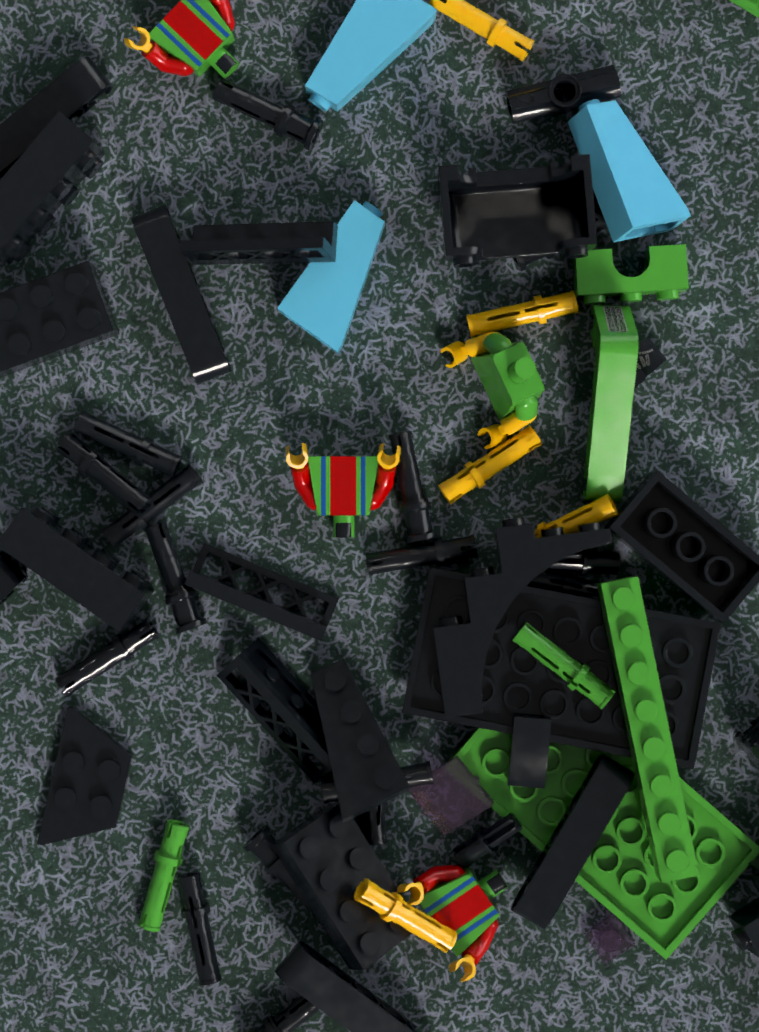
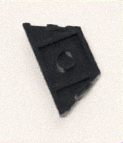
M69 706L66 713L37 844L39 845L115 828L119 820L133 754L121 744L115 742L109 737V734L98 725L96 726L73 706Z

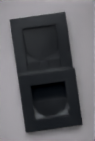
M514 714L507 785L533 788L545 787L551 717Z

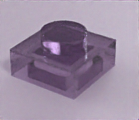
M613 913L583 932L605 965L635 945L633 939Z

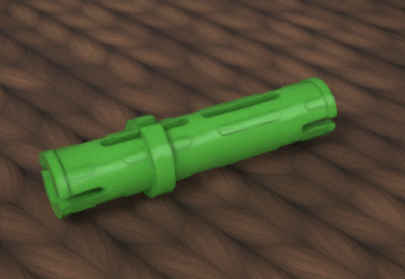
M528 622L523 625L512 640L550 670L562 677L568 683V688L572 691L578 690L601 710L616 692L615 689L589 671L591 667L585 663L581 665L556 644L539 633Z
M167 820L162 843L159 850L155 851L154 860H156L143 910L137 924L139 927H143L144 930L159 932L161 929L175 873L178 866H181L183 862L181 854L190 827L189 824H184L182 821Z

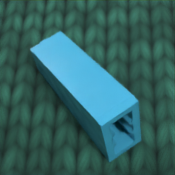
M356 0L305 85L306 93L310 95L308 101L325 112L328 111L329 107L338 112L434 23L437 9L423 0Z
M593 99L579 106V112L568 121V125L579 154H590L592 188L613 243L668 232L691 216L689 209L616 100L600 103L599 99Z
M354 200L338 222L336 261L310 262L277 308L282 315L337 354L343 348L385 227V221L380 219L383 213L367 201L361 205Z

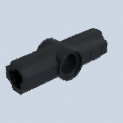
M614 65L573 75L560 74L553 80L506 91L507 106L513 124L556 113L567 114L573 109L579 108L583 103L593 99H599L601 103L621 97L620 81ZM558 87L568 88L572 93L573 99L568 102H561L555 97L554 90Z

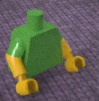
M492 331L465 341V344L455 341L440 350V353L449 351L454 357V361L445 365L448 368H452L465 361L468 355L472 357L471 361L501 424L487 426L478 431V436L489 433L491 437V442L484 447L485 449L501 445L506 441V434L511 436L535 420L538 413V398L545 389L536 365L522 341L511 343L510 339L501 333Z

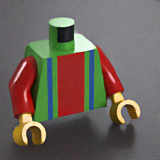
M180 0L150 33L142 27H132L140 34L138 44L135 45L130 39L124 38V43L127 47L142 50V55L160 71L185 77L194 73L201 77L212 66L226 79L239 66V62L226 50L235 41L232 33L235 27V20L230 0Z
M302 443V453L300 455H292L289 445L286 446L285 453L287 464L291 468L294 487L307 508L316 510L317 515H333V537L351 538L355 537V515H370L371 510L380 508L393 488L396 465H398L400 460V446L397 445L394 455H386L383 452L384 443H381L377 456H308L307 446L305 443Z
M458 865L432 866L415 878L413 883L400 884L397 887V892L402 893L410 890L411 898L407 901L409 905L421 904L427 915L457 932V940L452 951L456 956L462 954V958L451 962L448 968L451 973L456 971L461 965L464 968V976L459 982L472 979L476 973L475 965L479 963L489 949L499 925L497 918L500 916V913L492 898L507 889L508 885L497 869L479 881L470 867L463 869Z

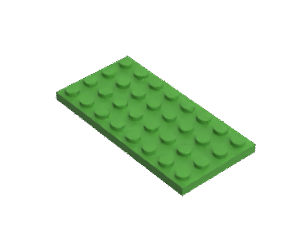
M478 727L445 764V767L499 815L505 817L509 813H513L522 826L519 832L541 851H543L594 762L601 754L608 756L635 772L632 757L550 742L545 787L507 785L512 734ZM634 776L627 793L575 881L667 960L749 866L748 863L757 857L759 846L679 777L699 876L661 883L655 874L636 776Z

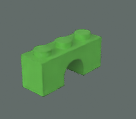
M686 244L649 246L644 251V270L641 275L636 277L624 276L616 270L613 264L612 249L589 250L587 257L572 259L573 285L576 299H583L584 305L606 303L605 297L620 296L621 303L642 301V295L656 294L657 300L679 299V293L689 289Z

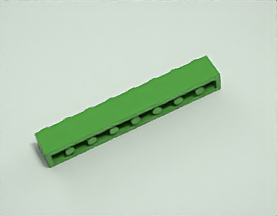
M631 576L596 583L655 874L661 883L699 876L638 576Z

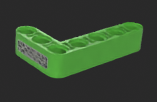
M593 304L591 315H594L593 330H590V336L595 354L584 468V478H587L586 491H583V500L595 501L609 494L613 502L621 503L639 339L630 306Z

